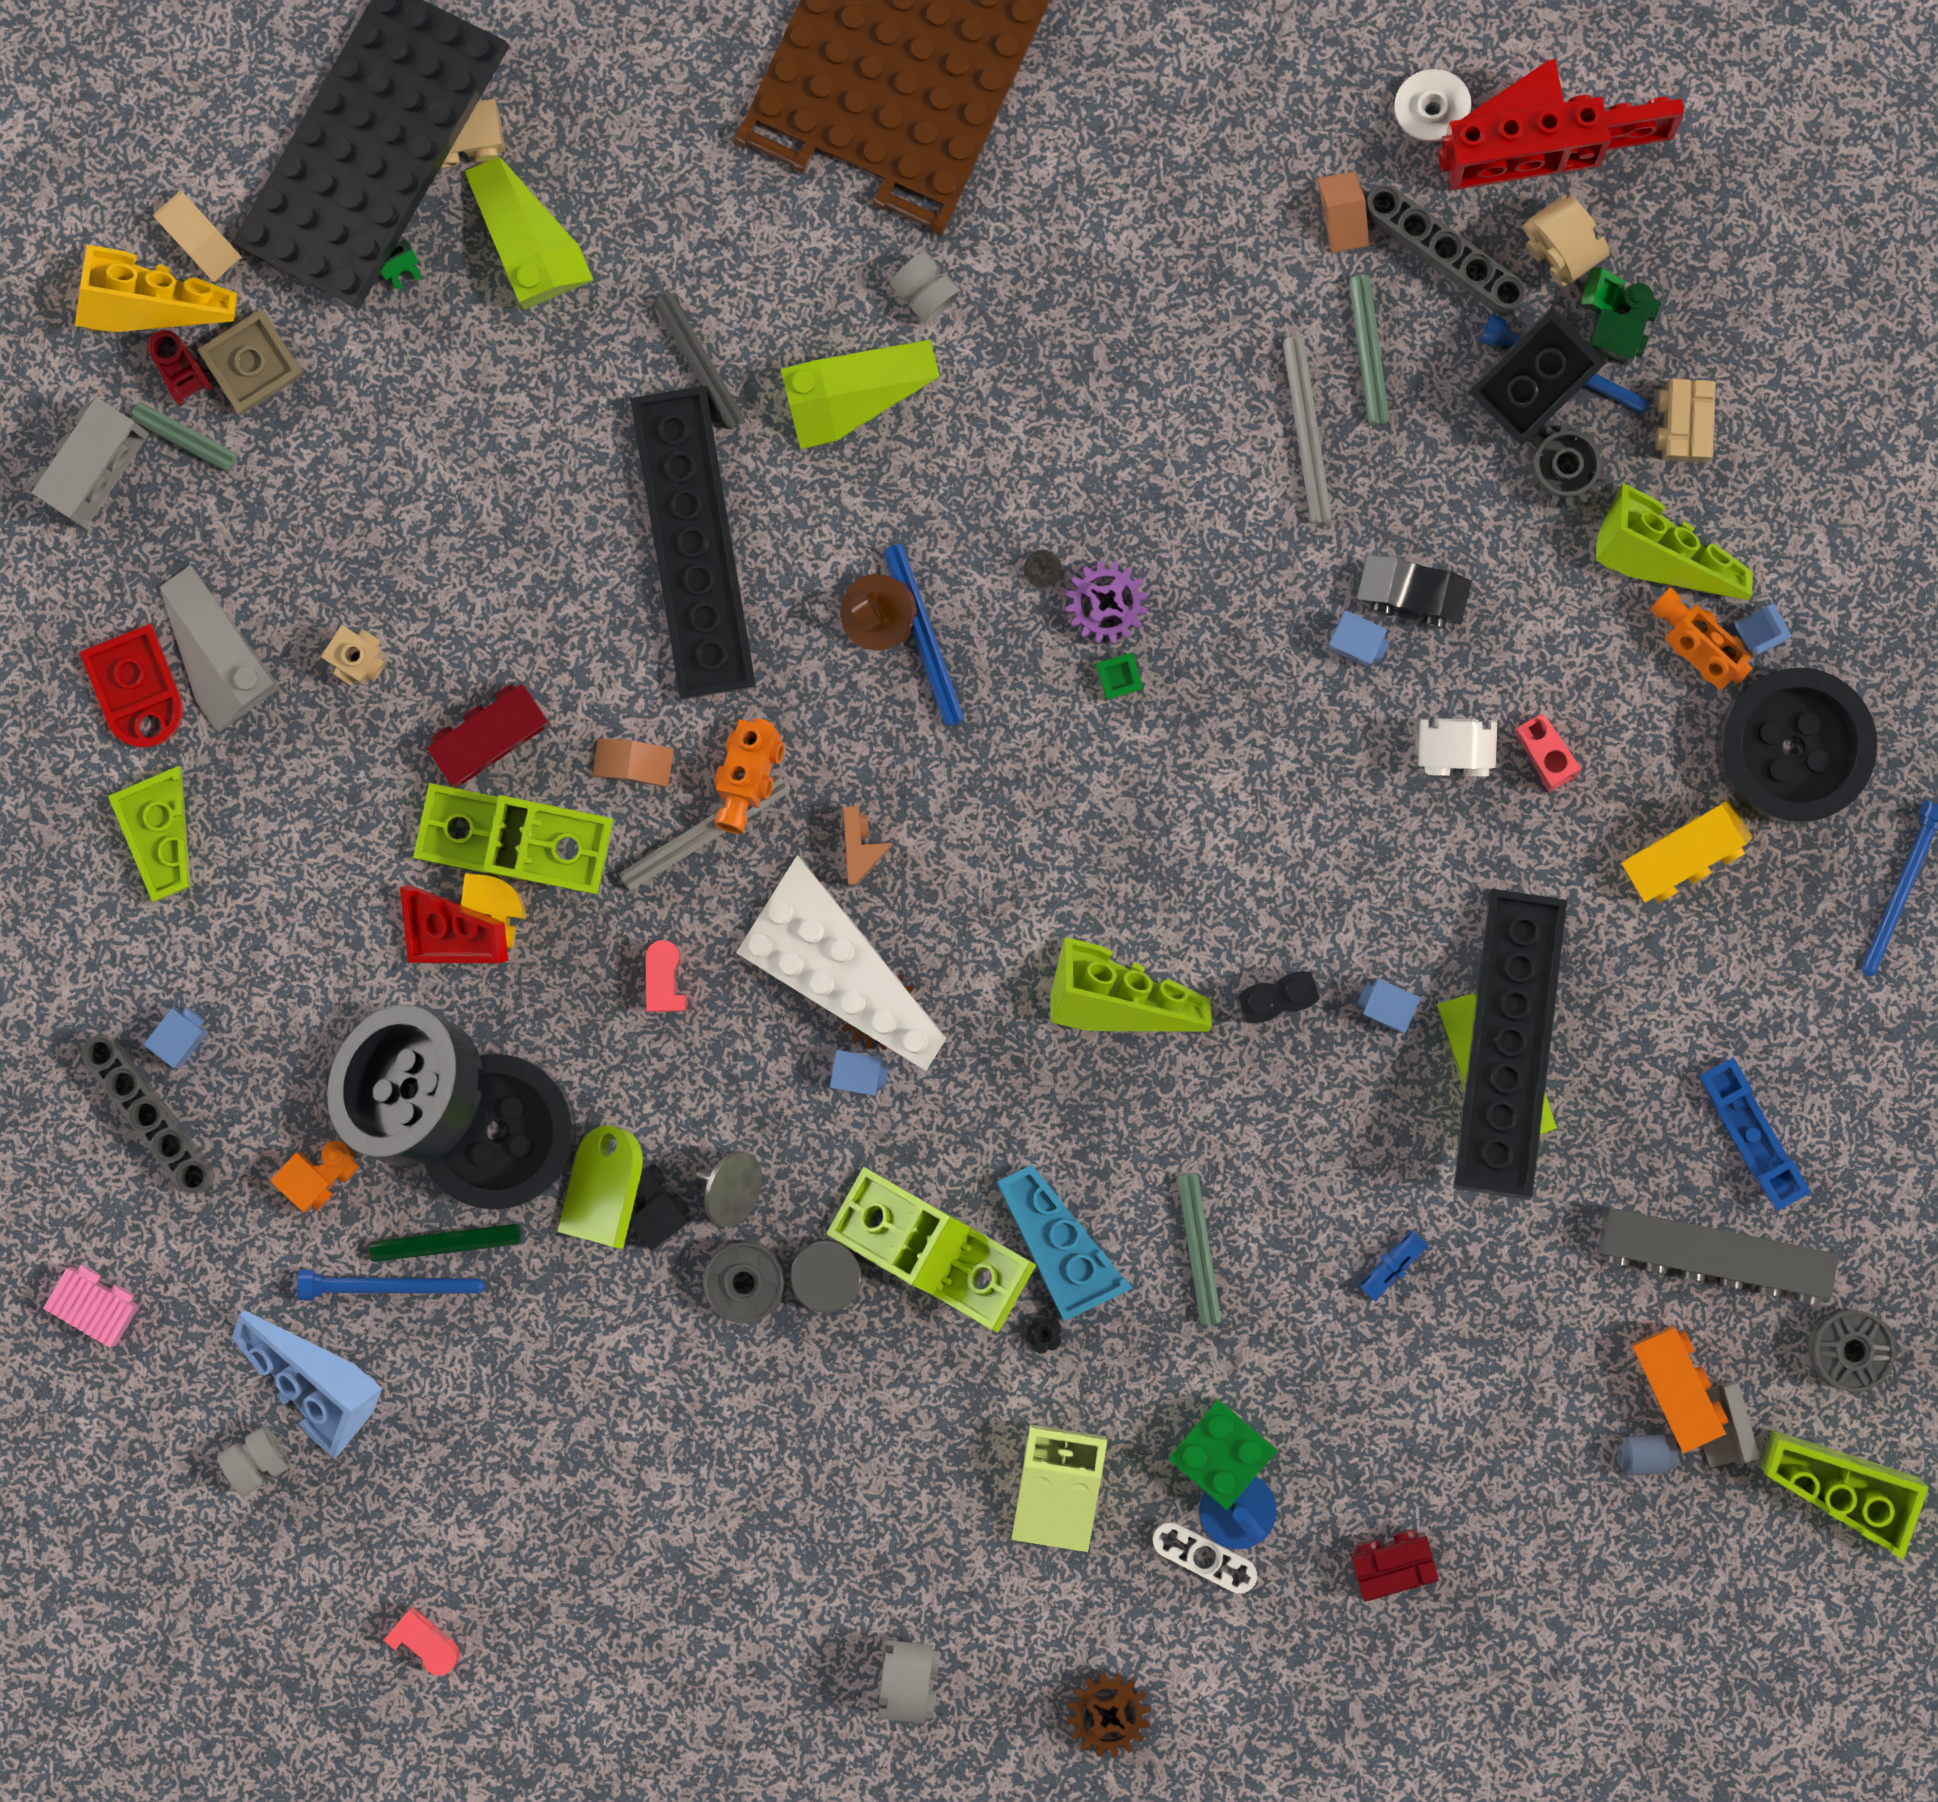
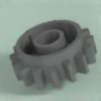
M1561 423L1556 433L1549 426L1544 430L1545 440L1536 436L1531 441L1537 450L1528 449L1524 454V457L1531 460L1532 463L1522 468L1523 473L1532 474L1533 476L1526 485L1528 488L1538 486L1540 489L1536 495L1538 500L1548 495L1550 497V507H1554L1559 500H1563L1565 509H1570L1575 498L1578 503L1583 505L1588 501L1586 492L1595 496L1600 491L1595 482H1604L1607 479V475L1600 472L1601 468L1609 464L1608 459L1601 458L1600 452L1605 446L1604 444L1595 445L1593 439L1596 434L1594 432L1587 436L1581 433L1582 425L1578 424L1572 431L1568 430L1566 423ZM1560 457L1571 459L1575 466L1574 473H1562L1557 467V459Z

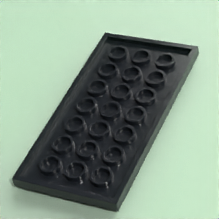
M371 0L231 243L248 254L359 311L510 45L504 39L424 0Z

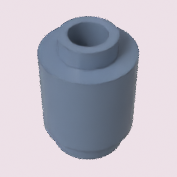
M1665 1435L1626 1437L1624 1445H1619L1618 1447L1619 1465L1621 1468H1626L1629 1476L1666 1474L1669 1469H1676L1678 1465L1676 1441L1674 1438H1666Z

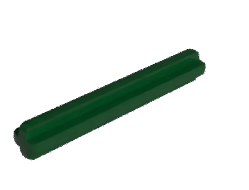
M519 1224L378 1240L369 1243V1256L371 1261L379 1262L518 1245L522 1243V1231Z

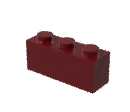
M512 683L495 694L497 701L485 709L482 705L473 708L463 716L465 720L463 724L454 730L448 726L431 738L433 744L426 749L452 787L459 788L551 725L526 686L520 684L516 687Z

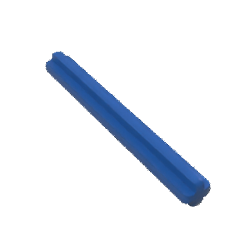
M901 544L890 546L884 550V556L891 576L904 582L914 595L917 617H914L911 628L912 635L944 725L947 727L954 726L964 721V716L904 547Z

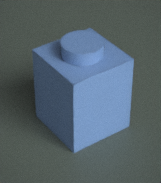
M1345 610L1327 649L1369 668L1373 660L1380 663L1386 652L1389 641L1383 638L1388 629Z
M1376 979L1373 986L1365 984L1357 1005L1363 1007L1360 1013L1361 1016L1403 1034L1406 1033L1421 997Z
M188 1007L183 1012L180 1009L171 1008L144 1043V1046L173 1068L181 1069L208 1034V1031L201 1026L205 1020Z
M836 1050L830 1088L876 1096L878 1088L885 1089L889 1067L882 1066V1057Z

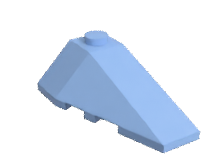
M245 1310L239 1314L232 1335L234 1342L260 1375L272 1374L280 1391L276 1396L282 1404L285 1405L292 1400L305 1417V1419L298 1423L303 1431L331 1457H337L374 1412L382 1388L370 1375L365 1374L355 1364Z

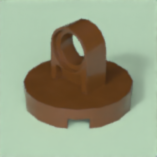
M871 574L860 577L848 587L842 598L840 617L844 631L853 642L864 649L884 651L899 646L909 637L912 632L910 629L913 626L914 617H917V606L914 595L904 582L888 575Z

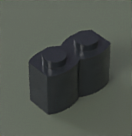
M1306 971L1290 973L1278 979L1274 984L1260 983L1250 986L1235 997L1243 1023L1259 1024L1269 1021L1281 1012L1290 1013L1307 1009L1320 999L1311 972Z

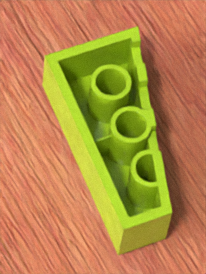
M1775 1430L1771 1431L1760 1463V1467L1768 1477L1904 1560L1929 1488L1920 1477Z

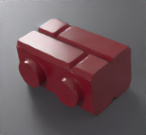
M1415 1528L1393 1534L1394 1541L1379 1545L1378 1539H1373L1355 1545L1357 1551L1349 1553L1360 1595L1364 1602L1439 1581L1428 1538L1424 1533L1417 1534Z

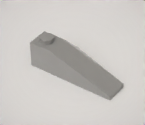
M191 565L160 586L195 701L219 733L281 687Z

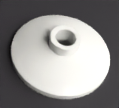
M1439 69L1424 70L1410 76L1400 86L1395 98V115L1398 123L1406 133L1422 141H1441L1442 136H1445L1450 121L1461 120L1471 113V96L1464 82L1456 75ZM1430 106H1436L1440 112L1436 115H1429L1426 113V110Z

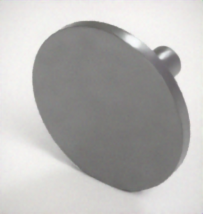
M735 1151L721 1159L712 1172L700 1169L696 1173L695 1181L706 1186L704 1203L710 1220L717 1225L731 1227L743 1221L754 1208L761 1191L762 1171L758 1160L753 1155L744 1151Z

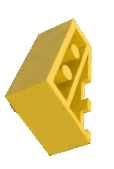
M1729 798L1720 803L1719 806L1698 816L1681 828L1625 859L1621 864L1643 901L1646 903L1655 898L1659 904L1678 892L1675 885L1686 879L1692 885L1711 874L1708 866L1719 860H1722L1724 865H1727L1744 855L1745 852L1742 847L1753 836Z

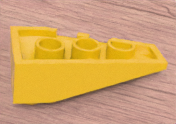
M86 245L75 326L84 327L92 331L124 332L234 321L237 300L236 292L196 277L189 278L183 283L175 280L169 274L170 268L158 264L155 267V271H151L135 265L137 255L122 250Z

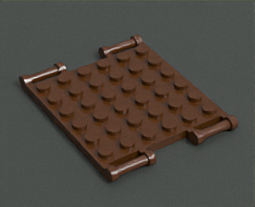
M799 0L746 117L737 131L734 144L742 148L749 146L792 165L794 171L803 175L815 150L824 152L884 179L876 193L872 206L880 210L890 209L932 228L931 233L942 237L1051 0ZM759 123L804 143L800 152H797L753 132L754 128ZM895 185L943 206L940 213L935 214L891 194Z

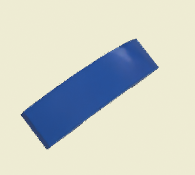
M1733 1057L1699 1076L1712 1105L1743 1161L1776 1212L1810 1194L1811 1191L1793 1159L1788 1158L1751 1093L1753 1090L1735 1058Z

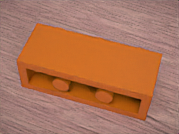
M1672 1325L1631 1344L1683 1453L1726 1434L1722 1425L1729 1421L1720 1402L1717 1401L1712 1404L1705 1391L1712 1386L1702 1365L1694 1368L1688 1354L1695 1350L1685 1330L1678 1333L1675 1326Z

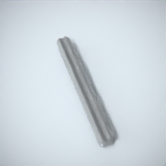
M1291 336L1284 339L1283 347L1309 515L1312 524H1322L1329 522L1332 516L1305 342L1302 336Z
M781 776L773 777L771 795L767 800L761 799L759 808L748 806L745 814L747 818L789 792ZM718 812L621 871L619 876L628 890L635 889L725 833V831L714 825Z

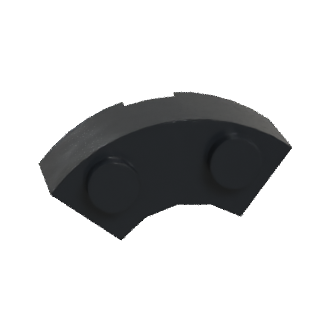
M1367 555L1357 600L1371 604L1370 611L1376 614L1392 616L1393 611L1424 618L1423 625L1445 629L1446 623L1462 625L1472 580L1452 571L1421 566L1399 558Z

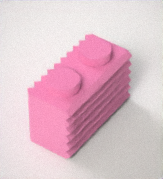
M80 1265L78 1269L75 1267L67 1268L43 1309L91 1336L98 1342L103 1343L105 1346H116L140 1306L131 1301L134 1294L116 1284L109 1288L100 1283L98 1280L101 1275L85 1265Z

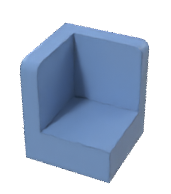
M1774 603L1732 625L1738 637L1744 642L1745 649L1752 655L1751 658L1792 637Z

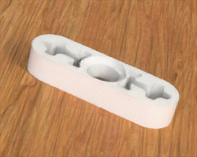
M1163 1522L1153 1532L1152 1541L1154 1548L1163 1557L1234 1593H1245L1254 1587L1257 1581V1571L1252 1562L1247 1558L1176 1522ZM1172 1529L1178 1531L1176 1534L1177 1539L1185 1544L1188 1543V1537L1196 1539L1187 1551L1186 1560L1179 1558L1184 1552L1182 1549L1173 1545L1169 1550L1162 1548L1164 1542L1159 1538L1162 1532L1169 1534ZM1201 1546L1212 1548L1216 1554L1215 1562L1208 1568L1198 1567L1193 1560L1194 1552ZM1224 1554L1231 1557L1226 1562V1565L1234 1569H1238L1241 1564L1246 1566L1245 1572L1250 1576L1247 1582L1240 1581L1238 1585L1232 1584V1575L1223 1570L1220 1578L1213 1575L1220 1568Z

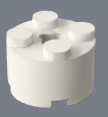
M1420 719L1418 766H1424L1427 775H1450V768L1464 769L1463 774H1466V776H1489V768H1496L1497 721L1488 720V728H1482L1483 722L1475 719H1435V726H1429L1428 719Z

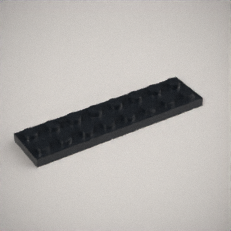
M706 386L630 398L680 700L757 688Z
M1490 889L1453 1189L1531 1200L1533 1197L1567 900Z

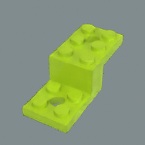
M429 783L413 858L525 882L532 881L599 895L614 819L503 795L496 797ZM456 818H465L469 822L470 832L463 839H454L450 835L449 826ZM565 838L574 839L579 847L577 855L570 860L561 859L557 853L559 842Z
M863 1167L826 1233L828 1236L907 1283L937 1297L997 1333L1002 1328L1036 1267V1264L950 1214L928 1204L866 1167ZM882 1209L883 1220L881 1224L876 1228H872L870 1225L871 1216L875 1211ZM989 1270L991 1272V1282L988 1287L980 1290L978 1287L979 1276Z

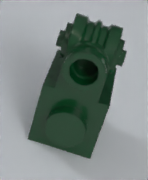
M1634 283L1630 285L1620 299L1621 307L1627 314L1622 315L1603 308L1598 314L1589 343L1603 357L1630 365L1635 356L1638 358L1642 357L1649 336L1643 335L1647 321L1654 323L1662 301L1655 299L1653 291L1646 284Z

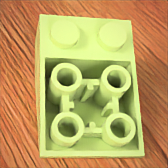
M1029 1425L1011 1540L1088 1552L1107 1445L1106 1436Z

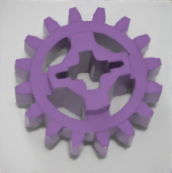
M1098 561L1097 571L1092 572L1087 566L1083 568L1082 571L1085 577L1083 580L1073 577L1071 582L1077 590L1067 591L1066 598L1073 600L1074 604L1065 607V611L1068 614L1076 615L1070 624L1072 628L1080 625L1084 627L1081 634L1083 639L1088 637L1090 633L1095 634V644L1099 645L1103 636L1109 638L1111 645H1115L1118 634L1121 633L1128 640L1131 637L1128 628L1132 626L1140 629L1142 623L1136 616L1147 614L1148 609L1139 604L1148 599V593L1137 591L1143 581L1141 578L1131 581L1129 577L1132 569L1130 567L1121 573L1118 571V562L1114 561L1110 569H1105L1102 561ZM1102 578L1114 579L1110 585L1097 586L1092 583ZM1126 588L1132 598V611L1123 604L1122 593ZM1109 594L1114 596L1113 605L1117 609L1113 610L1108 607L1105 611H1101L1099 609L1100 601L1097 597L1106 598ZM1081 596H1084L1091 604L1092 611L1088 618L1085 617L1081 608ZM1115 619L1121 622L1120 625L1112 628L1099 627L1105 620Z

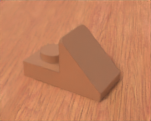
M859 806L843 807L848 885L857 886L893 845L892 843L862 845V838H869L868 815H860Z

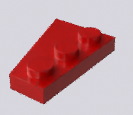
M412 885L400 887L408 963H502L509 961L505 922Z

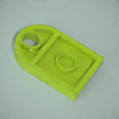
M604 1125L593 1129L582 1140L575 1156L557 1232L623 1249L643 1164L640 1144L630 1131ZM615 1137L616 1148L615 1151L610 1155L609 1145L611 1140Z

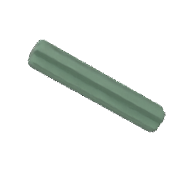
M139 402L134 407L130 418L142 427L224 471H230L234 466L237 455L228 448L142 402Z

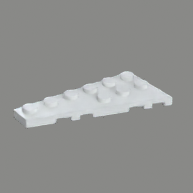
M797 855L736 953L926 1071L945 1042L946 1036L920 1004L903 986V983L882 960V957L849 916L840 908L806 863Z

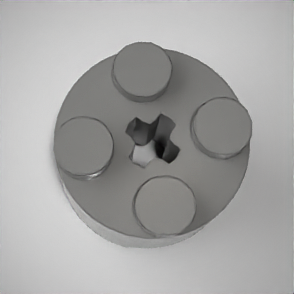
M886 1640L885 1651H890L892 1654L885 1653L879 1705L886 1706V1709L879 1708L877 1719L924 1724L925 1718L932 1719L934 1714L936 1691L929 1690L930 1679H937L940 1651H933V1645Z

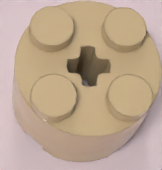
M1566 194L1561 195L1528 219L1523 225V229L1530 239L1526 243L1528 250L1537 261L1542 259L1547 261L1551 267L1549 272L1560 287H1564L1568 283L1571 284L1610 254L1604 236L1598 240L1595 237L1593 228L1597 226L1584 207L1572 196L1566 198Z

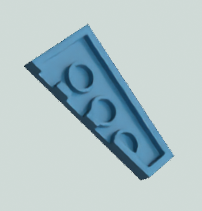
M1033 1165L996 1182L1062 1322L1133 1288L1113 1266L1106 1254L1094 1243L1079 1221L1063 1205L1064 1203Z

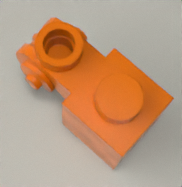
M331 1141L324 1145L321 1153L324 1163L320 1166L315 1165L302 1152H296L274 1175L270 1182L303 1213L309 1212L312 1208L318 1212L333 1197L329 1190L339 1179L345 1183L360 1167L354 1160V1150L344 1141Z

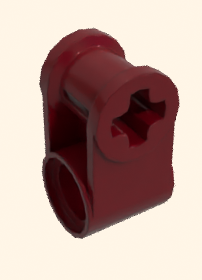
M160 330L150 337L148 341L149 355L161 373L167 389L179 406L184 405L186 398L203 388L207 390L213 388L200 363L193 357L186 343L176 333L170 330ZM168 340L175 341L177 345L175 354L168 359L161 358L159 354L161 345Z

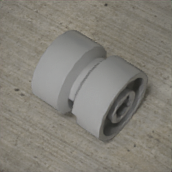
M923 251L911 259L889 282V285L900 297L906 300H913L911 310L924 324H928L936 319L961 294V290L948 275L938 276L940 268L927 251Z
M265 1425L246 1436L245 1445L236 1443L217 1455L224 1475L242 1497L262 1486L264 1477L273 1479L291 1467L286 1452L274 1433Z

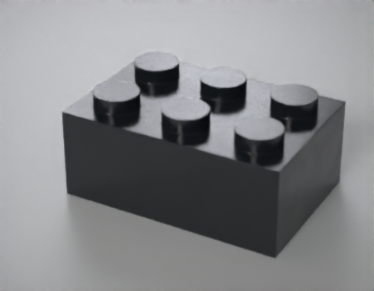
M1551 306L1469 387L1468 393L1523 446L1606 364V359Z

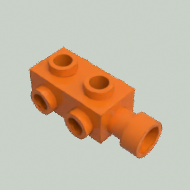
M1669 587L1649 608L1660 620L1665 618L1673 626L1664 639L1678 655L1688 660L1700 671V674L1706 681L1713 683L1720 691L1731 680L1736 685L1740 683L1752 670V667L1747 663L1752 655L1745 649L1744 642L1736 636L1729 635L1717 623V619L1712 612L1702 610L1697 604L1689 610L1679 601L1681 596ZM1699 620L1704 621L1708 627L1701 626ZM1727 646L1734 648L1736 653L1729 652Z
M753 718L752 722L739 719L736 730H732L728 736L726 743L728 754L724 766L721 765L717 769L714 780L716 791L722 800H725L724 807L718 810L714 825L725 832L738 835L743 834L748 820L747 816H745L748 806L759 808L761 799L767 800L771 795L773 778L769 777L773 763L780 764L782 761L785 745L784 742H781V736L769 721L760 718ZM750 739L756 740L754 744L749 745ZM744 771V778L737 780L739 772Z

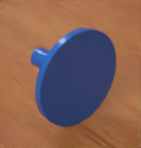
M1256 1476L1228 1510L1204 1491L1200 1500L1199 1514L1204 1530L1216 1543L1230 1549H1246L1259 1544L1268 1536L1276 1520L1277 1508L1272 1491L1263 1480Z

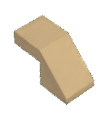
M182 190L153 214L154 218L213 282L242 257Z

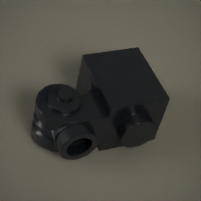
M654 1162L648 1167H642L636 1196L643 1195L645 1205L642 1210L630 1218L629 1222L651 1251L655 1250L687 1225L690 1220L686 1214L691 1211L678 1193L671 1197L662 1186L667 1179Z

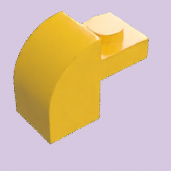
M465 873L461 905L505 922L507 948L513 949L516 926L510 925V918L526 920L525 905L520 894L513 886L499 878Z

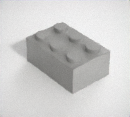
M97 396L92 403L87 402L81 408L76 418V421L79 423L70 435L65 434L60 439L55 448L56 457L49 467L44 466L37 473L33 481L35 488L31 492L85 529L149 436V433L136 422Z

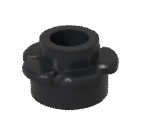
M1039 1315L1032 1319L1031 1325L1026 1327L1025 1338L1027 1342L1031 1343V1348L1037 1353H1046L1047 1350L1054 1351L1062 1343L1061 1333L1063 1328L1057 1319H1049L1047 1315ZM1042 1331L1048 1332V1336L1046 1338L1041 1337L1040 1334Z

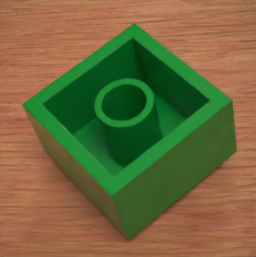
M1218 1399L1172 1452L1168 1460L1228 1510L1278 1450Z

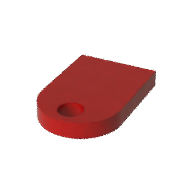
M152 624L79 652L107 724L117 738L135 747L150 748L163 744L176 733L183 717V701ZM149 716H156L161 722V730L157 736L147 738L141 732V723Z

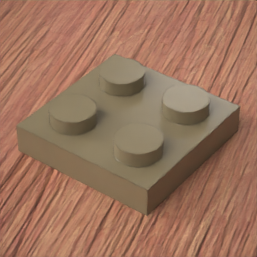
M263 309L258 310L197 349L240 416L305 375Z

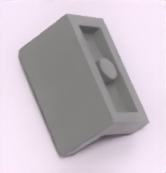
M1730 1381L1706 1389L1705 1391L1711 1403L1719 1401L1729 1421L1722 1425L1726 1433L1725 1435L1703 1444L1708 1465L1710 1467H1717L1739 1460L1746 1463L1760 1459L1739 1383Z

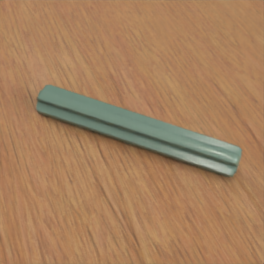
M1356 275L1350 278L1349 286L1369 425L1377 426L1388 423L1389 412L1372 287L1369 275Z
M1196 1173L1182 1174L1178 1176L1177 1180L1200 1323L1204 1326L1215 1325L1221 1322L1199 1177Z

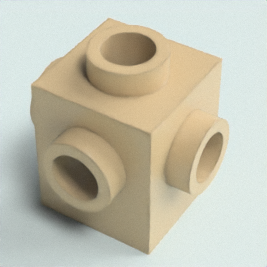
M343 625L340 626L321 658L336 667L332 674L351 686L355 680L363 685H366L369 679L375 681L386 664L382 660L386 653L377 648L381 642L379 639L363 629L357 635ZM360 652V658L353 662V656Z

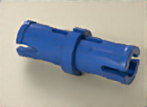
M1411 1229L1388 1255L1384 1253L1380 1257L1382 1261L1358 1286L1376 1302L1398 1277L1402 1279L1407 1274L1405 1270L1429 1246Z

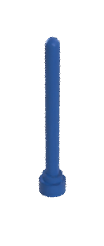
M1492 313L1485 325L1486 329L1482 331L1478 341L1490 347L1496 345L1501 348L1502 345L1510 348L1521 336L1510 331L1511 327L1505 324V319ZM1595 374L1585 384V386L1639 413H1645L1650 408V402L1646 398L1598 374Z
M1923 800L1917 814L1920 816L1918 822L1921 825L1862 965V973L1867 977L1874 976L1879 968L1935 832H1938V804Z
M299 1270L297 1277L298 1301H314L315 1297H322L323 1293L479 1294L485 1289L484 1281L479 1278H323V1274H316L315 1270Z

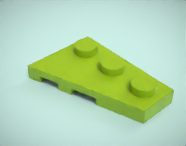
M177 766L109 795L110 803L152 902L156 903L191 888L182 767Z

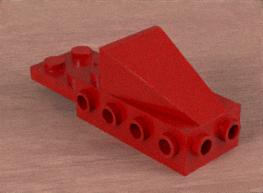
M1556 59L1547 60L1461 120L1449 122L1447 133L1441 138L1442 149H1438L1441 172L1447 171L1450 189L1454 191L1601 167L1608 150L1673 140L1684 115L1682 98L1670 100L1669 97H1657L1649 100L1647 104L1632 106L1631 103H1620L1610 107L1607 111H1605L1602 96L1591 98L1590 95L1586 94L1570 98L1568 102H1564Z

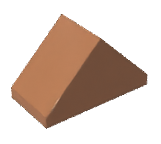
M1355 171L1317 178L1331 253L1368 247L1366 201Z
M598 738L592 776L669 787L674 749L633 740Z

